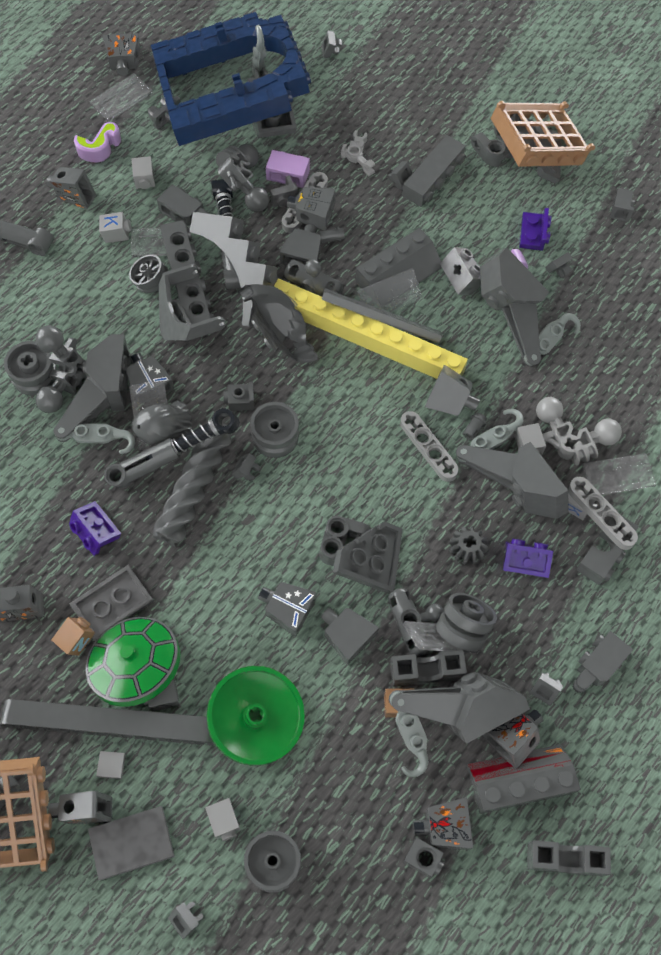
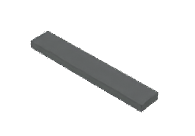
M326 288L324 290L322 300L440 343L442 338L441 331Z

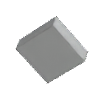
M100 751L96 776L99 778L122 779L126 754Z

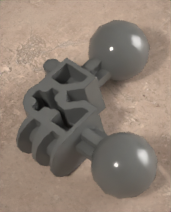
M242 144L238 148L228 146L216 156L219 175L234 192L239 188L244 192L245 204L251 211L261 212L265 210L269 204L267 191L262 187H254L249 182V179L253 176L249 169L255 167L259 160L257 149L251 144Z
M46 325L37 331L35 337L36 344L42 351L52 353L49 359L52 363L58 364L59 368L53 369L49 374L54 380L52 386L42 387L37 392L35 401L41 411L53 413L62 407L63 390L76 395V387L81 388L82 379L86 380L87 376L83 373V361L85 360L76 350L77 339L69 338L66 344L63 345L64 337L61 330L53 325Z

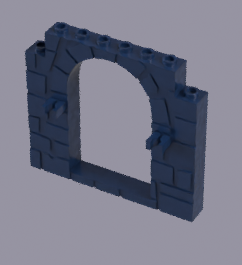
M256 12L243 15L244 17L241 18L237 17L223 23H215L199 31L189 32L187 35L168 41L164 40L151 44L172 128L179 146L292 111L290 102H293V98L310 93L308 84H311L309 72H307L305 63L302 61L301 53L298 51L288 22L284 21L281 15L263 20L258 18ZM256 25H260L266 51L285 56L283 64L275 69L273 73L255 79L253 82L249 81L243 84L240 74H234L232 79L235 87L220 90L218 93L199 97V99L179 103V105L175 104L169 78L182 74L184 76L188 72L220 62L225 63L226 60L253 53V47H256L257 44Z

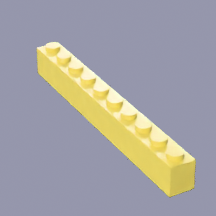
M279 278L274 287L286 292L298 304L297 307L295 306V309L302 314L304 321L308 324L436 379L444 365L461 376L465 371L468 360L465 357L378 320L322 300L321 296Z

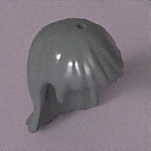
M174 401L172 404L149 406L134 416L132 421L133 432L141 441L147 444H158L168 438L176 440L182 437V434L186 435L191 432V429L193 430L191 427L192 423L190 422L192 418L189 414L190 410L187 409V405H184V402Z

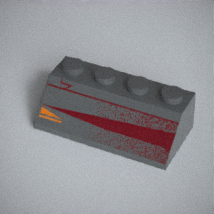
M561 744L533 750L516 769L503 757L467 764L479 814L575 794L581 790L574 764Z

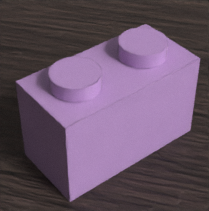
M272 150L266 165V180L286 184V176L290 175L292 182H296L297 187L303 188L310 171V158Z

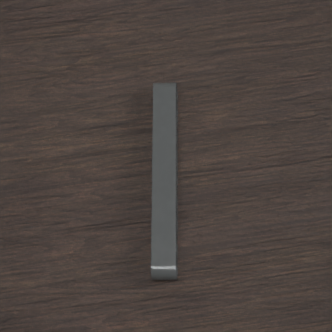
M6 699L0 721L1 726L12 728L14 725L15 728L36 730V728H39L42 731L60 732V730H63L65 733L84 734V732H87V735L108 736V734H111L110 737L132 739V736H135V739L156 741V738H159V741L180 743V741H183V743L204 745L207 743L209 746L215 745L209 734L206 717Z

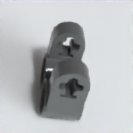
M495 126L494 132L498 139L489 140L482 132L471 137L472 147L489 166H499L503 159L513 158Z
M341 516L331 517L327 522L320 546V560L327 565L334 566L336 553L329 554L325 549L330 547L337 551L345 545L347 537L356 539L370 530L371 527L365 523ZM338 527L342 532L334 533L332 528Z

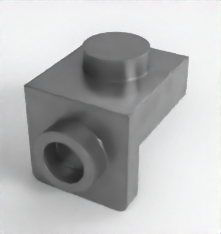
M290 175L286 176V186L271 190L273 207L286 206L289 195L296 197L298 193L297 184L292 182Z

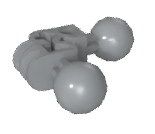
M545 397L537 404V417L542 422L550 424L552 431L542 434L544 441L554 445L561 458L571 459L576 466L579 465L580 460L588 462L590 456L595 459L598 458L596 443L608 446L615 444L621 438V425L611 418L599 421L594 431L589 432L585 427L580 429L577 435L574 436L571 434L573 430L571 422L563 423L561 419L564 410L559 399Z

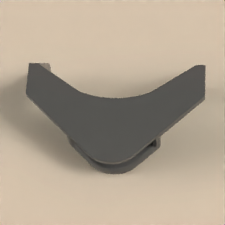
M194 264L164 272L159 282L160 332L164 340L188 341L220 331L226 326L225 320L221 316L191 325L180 301L171 298L170 285L193 279L199 274L198 268Z

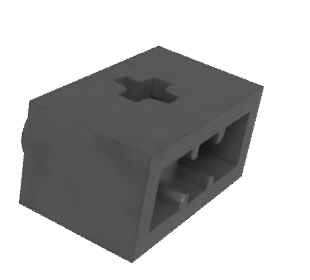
M454 247L440 265L458 295H472L481 286L480 266L477 265L472 252L468 248Z

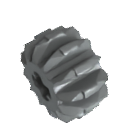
M463 526L460 532L455 531L453 533L454 538L450 539L449 544L452 546L450 553L456 554V561L463 558V564L465 565L468 559H470V562L474 565L477 559L482 560L484 558V553L487 552L488 546L485 545L487 537H481L482 530L476 533L473 526L470 527L469 531ZM467 543H471V548L466 547Z

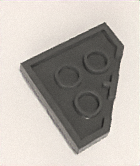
M513 114L510 117L512 121H521L518 114ZM516 126L520 134H529L525 126ZM531 126L535 134H545L540 126ZM547 128V129L549 130L550 134H559V133H557V132H555V131H553V130ZM523 139L531 147H537L533 139ZM539 139L543 147H552L548 139ZM554 139L558 147H561L562 139ZM537 166L536 172L541 178L552 183L560 181L561 166Z
M388 522L379 523L336 551L333 573L390 594L395 588L403 529Z

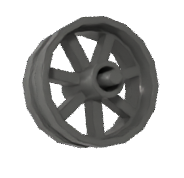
M153 254L145 255L132 265L129 278L140 292L145 294L153 293L159 290L161 277L164 272L168 271V268L158 256Z

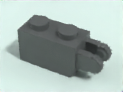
M173 184L157 198L159 211L175 222L184 220L186 228L191 227L193 212L209 214L203 209V203L198 198H193L184 189L178 188Z
M611 631L606 636L601 634L592 644L596 647L593 652L589 653L586 651L578 661L582 664L577 669L581 674L572 684L573 690L577 693H583L592 683L595 686H603L633 649Z

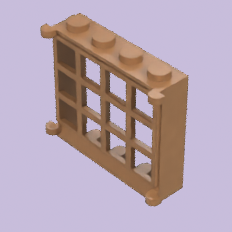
M500 101L497 103L491 116L493 124L519 167L582 165L590 151L595 149L593 143L586 145L564 108H568L569 105L566 101L562 103H504V101ZM513 114H518L521 121H512L510 117ZM533 114L537 121H527L526 118H530ZM548 114L551 121H542ZM516 126H525L529 134H520ZM531 126H540L545 134H535ZM546 126H555L559 134H550ZM523 139H533L537 147H531ZM539 139H548L552 147H543ZM554 139H563L567 147H558Z
M40 757L0 761V777L2 776L4 793H0V800H5L7 816H1L0 823L9 824L11 839H1L0 846L12 845V850L0 851V868L40 864L41 872L47 871L50 855L55 851V840L53 837L50 838L49 832L52 827L51 814H47L46 809L49 803V794L47 790H44L43 782L46 779L45 767L41 766ZM27 774L29 791L11 792L9 776ZM30 797L32 813L14 815L12 799ZM33 820L35 836L17 838L15 822ZM18 844H37V848L18 849Z

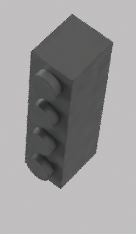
M446 135L403 184L402 196L420 207L425 202L429 203L436 189L440 190L445 179L453 175L455 167L464 162L466 145Z

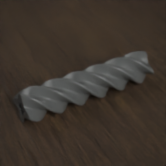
M224 433L213 438L209 437L205 439L204 443L199 442L193 447L191 457L183 467L182 476L176 481L173 494L166 501L163 514L155 523L153 530L154 538L164 541L172 547H176L175 543L181 542L186 537L185 524L195 518L194 505L204 499L203 486L213 481L212 467L222 462L221 449L231 444L230 434Z

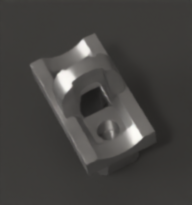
M176 95L174 97L175 104L179 105L181 99ZM164 97L160 101L162 106L160 109L156 106L148 109L149 118L153 121L154 127L157 130L167 122L171 124Z

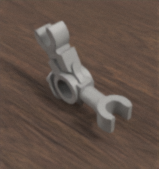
M355 130L353 141H350L349 147L347 148V144H343L341 158L347 157L350 162H358L362 166L363 171L370 176L375 173L372 169L375 163L372 160L367 161L362 153L364 144L367 142V133L365 132L364 136L358 137V131Z

